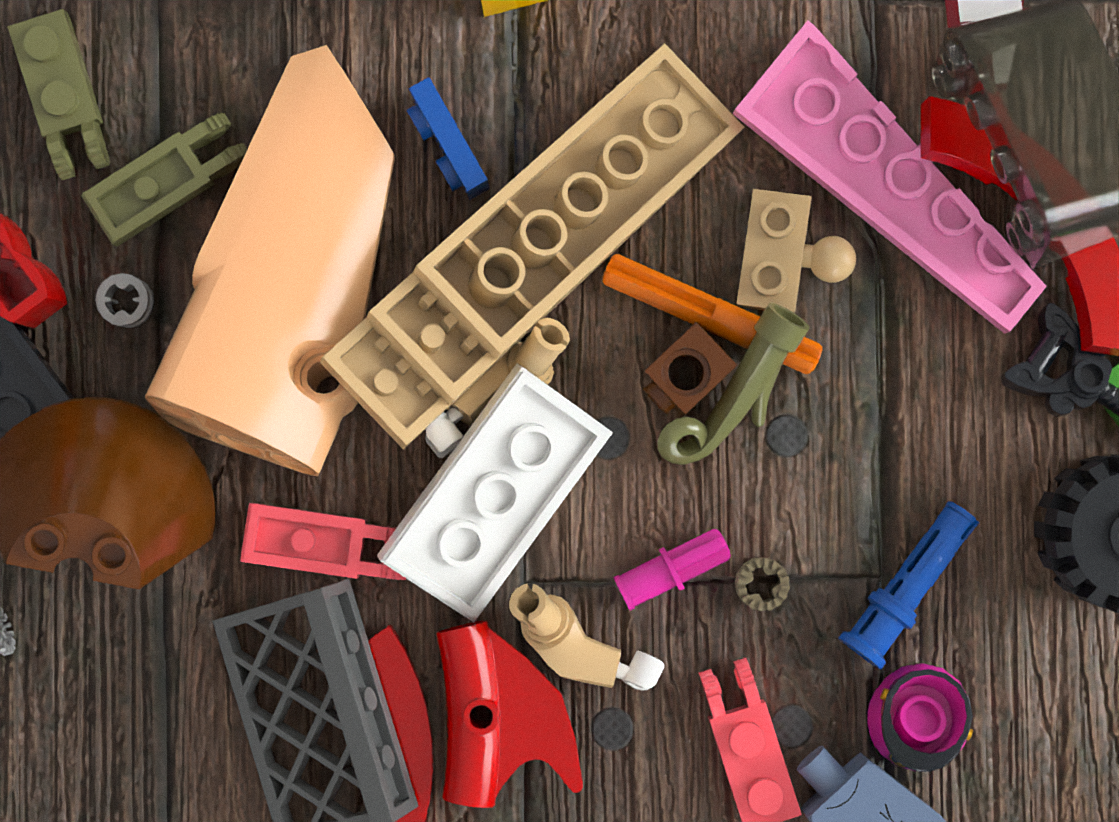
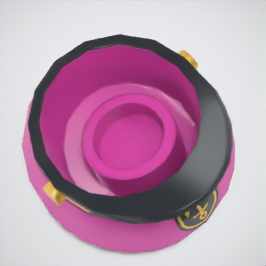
M923 663L903 666L883 680L875 690L869 703L867 724L873 744L882 756L899 767L919 772H930L943 768L959 754L966 740H969L973 733V730L970 729L973 718L970 699L960 681L941 667Z

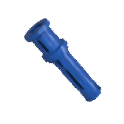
M948 501L936 521L915 546L894 578L890 580L884 590L878 588L877 591L871 592L867 598L870 602L869 607L850 632L843 631L838 639L861 658L881 670L886 664L883 656L902 630H910L916 623L914 619L917 614L914 610L950 563L963 542L978 526L979 521L959 505Z

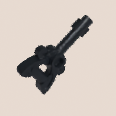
M1048 303L1038 315L1039 333L1042 336L1026 362L1016 364L1002 373V384L1013 391L1029 396L1046 397L1044 406L1048 413L1055 417L1067 415L1073 409H1085L1095 401L1119 416V388L1108 382L1112 367L1111 362L1103 358L1106 354L1081 351L1079 326L1064 310L1054 303ZM1064 347L1068 351L1067 369L1064 374L1056 379L1049 378L1045 374L1061 348Z

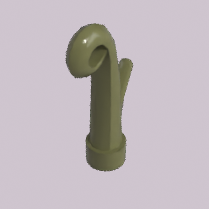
M769 303L754 326L757 332L705 423L703 424L699 420L690 417L676 418L668 422L662 428L657 440L658 451L661 457L670 463L679 465L700 461L711 454L742 421L751 407L753 424L756 427L763 426L769 396L780 368L788 353L796 351L810 329L809 325L787 308L775 303ZM685 435H692L691 439L678 443Z

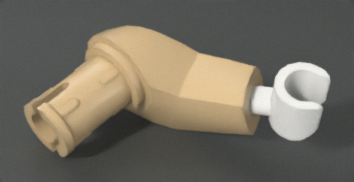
M551 318L540 319L524 342H518L448 407L446 413L443 412L426 428V442L439 458L449 455L463 438V434L455 424L461 420L468 425H472L517 363L547 385L551 382L554 374L552 363L565 350L570 341L569 333L565 326Z
M524 584L518 587L511 595L509 609L512 615L521 622V630L525 640L560 677L612 688L615 678H618L640 691L648 690L656 685L664 669L663 662L641 651H636L629 666L619 662L621 650L587 637L574 611L562 597L551 594L547 595L542 588L533 584L532 590L528 584Z

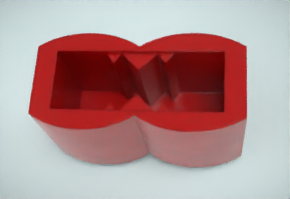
M0 213V316L10 322L35 329L67 304L65 291L53 271L42 262L32 258L29 242L19 226L10 218Z

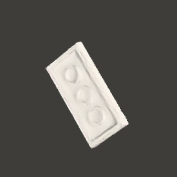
M517 363L379 551L377 557L382 563L472 622H475L613 432Z

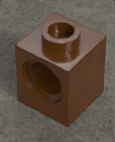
M696 322L642 373L649 381V384L643 388V391L666 415L675 409L683 416L722 381L737 364ZM688 358L699 367L700 381L694 389L681 390L671 383L668 370L671 362L675 359Z

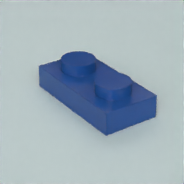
M430 77L408 88L415 105L406 111L423 141L434 136L444 156L435 162L452 192L463 187L468 198L471 200L489 190L487 177Z

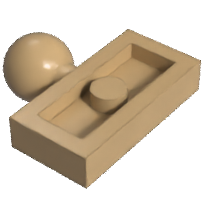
M753 189L737 297L738 307L765 310L769 303H775L795 313L802 267L811 268L817 278L829 283L840 282L853 272L856 265V253L853 246L846 239L839 236H827L817 241L814 245L805 244L812 196Z

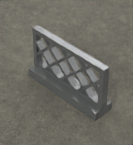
M349 579L212 621L273 822H294L288 805L294 792L318 807L311 822H395L418 807ZM305 606L312 629L306 644H303L282 630L291 609ZM275 614L272 623L264 619V617ZM247 623L266 635L256 659L241 650L234 626ZM276 642L299 656L289 680L266 666ZM309 664L315 666L326 675L329 689L323 701L299 687ZM260 678L283 692L273 715L258 706L254 691ZM293 699L317 714L307 737L283 722ZM327 721L343 731L347 746L341 759L317 744ZM277 735L300 749L291 771L275 762L271 747ZM310 756L334 771L325 793H322L301 779ZM344 778L360 788L366 811L353 813L334 801ZM327 813L334 817V819L324 821Z

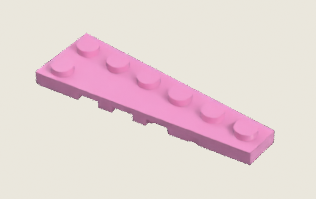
M807 20L735 108L733 115L1004 334L1010 332L1047 286L994 226L984 221L978 208L960 188L956 189L932 163L934 161L921 158V145L917 146L895 121L896 116L882 101L878 102L858 80L856 77L858 74L822 33Z

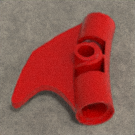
M487 620L462 624L436 632L444 675L447 708V757L443 800L468 807H494L498 793L520 765L534 759L543 760L548 763L572 792H580L583 788L577 743L561 692L524 654L489 628ZM478 705L487 706L492 711L493 717L487 721H480L475 718L472 709Z

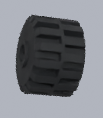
M1111 454V456H1093L1080 460L1081 467L1077 469L1065 468L1054 478L1060 485L1054 493L1044 491L1038 506L1046 508L1047 511L1044 522L1034 521V537L1044 540L1045 550L1037 553L1043 567L1051 569L1056 573L1057 576L1053 580L1064 591L1075 594L1080 600L1119 613V455Z

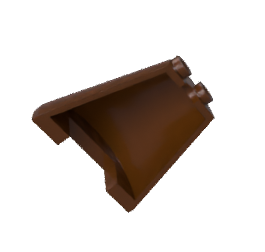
M85 397L69 399L43 407L39 412L14 425L0 439V552L6 564L53 573L55 567L61 561L68 558H78L90 566L93 572V581L140 590L213 539L215 499L211 480L205 465L201 463L197 454L187 443V438L175 426L146 408L110 398Z

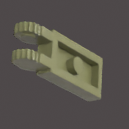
M60 9L7 26L41 135L46 139L51 161L59 178L66 180L75 177V162L65 135L78 131L82 133L87 156L94 167L100 169L110 166V157L100 128L103 120L69 14L64 9Z
M225 113L212 115L184 134L177 132L82 193L81 197L112 245L118 247L213 186L215 184L213 180L229 174L240 166L247 151L244 143L226 148L204 164L201 163L194 152L195 149L204 147L220 138L231 127V123Z

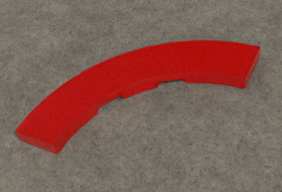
M929 96L921 103V158L961 170L986 185L994 183L1019 203L1016 208L1035 227L1047 245L1054 244L1064 261L1068 272V277L1065 279L1072 295L1080 328L1081 351L1119 356V247L1097 208L1062 166L1027 137L986 113L957 102Z
M390 624L370 638L368 642L418 802L417 808L395 822H426L434 774L433 733L420 678L406 647Z

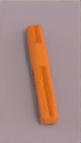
M614 254L610 258L602 277L604 285L693 325L697 322L705 331L748 349L757 333L754 326L760 316L620 254ZM804 337L796 351L788 353L783 365L803 374H810L818 364L822 353V346L820 343Z

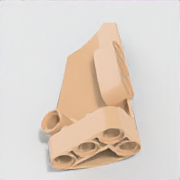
M327 45L290 57L198 254L192 275V284L195 290L145 395L146 400L162 418L185 432L311 476H319L342 418L352 412L358 404L341 384L329 393L322 394L316 392L320 382L332 376L320 361L330 349L366 318L395 162V155Z

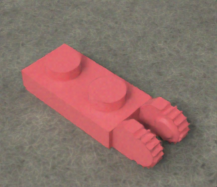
M249 503L240 562L355 579L359 578L360 575L393 580H406L405 577L381 561L362 560L365 538L383 540L386 543L396 527L367 524L368 519L259 503Z
M747 658L733 662L735 667L733 671L738 687L742 690L746 705L725 711L721 698L722 690L717 676L713 675L711 669L699 672L700 681L712 715L708 717L741 822H783L801 816L802 813L766 702L763 699L760 700Z

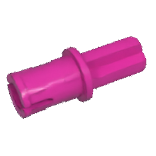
M712 529L667 552L662 547L658 549L661 555L613 578L631 611L635 609V606L676 586L679 591L685 589L682 583L728 561L731 554L722 534L717 529Z

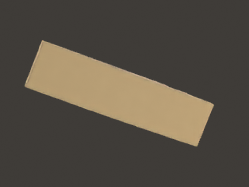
M664 43L419 262L414 271L374 306L361 323L322 357L320 363L402 449H405L530 332L540 319L546 317L745 127Z

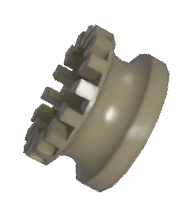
M764 557L751 558L743 563L736 572L734 581L736 593L740 600L750 608L758 611L773 610L775 607L782 605L783 600L787 598L790 589L789 576L783 566L776 561ZM756 568H761L766 575L775 574L778 583L770 587L771 597L766 600H762L761 596L756 592L747 593L745 585L753 581L752 571Z

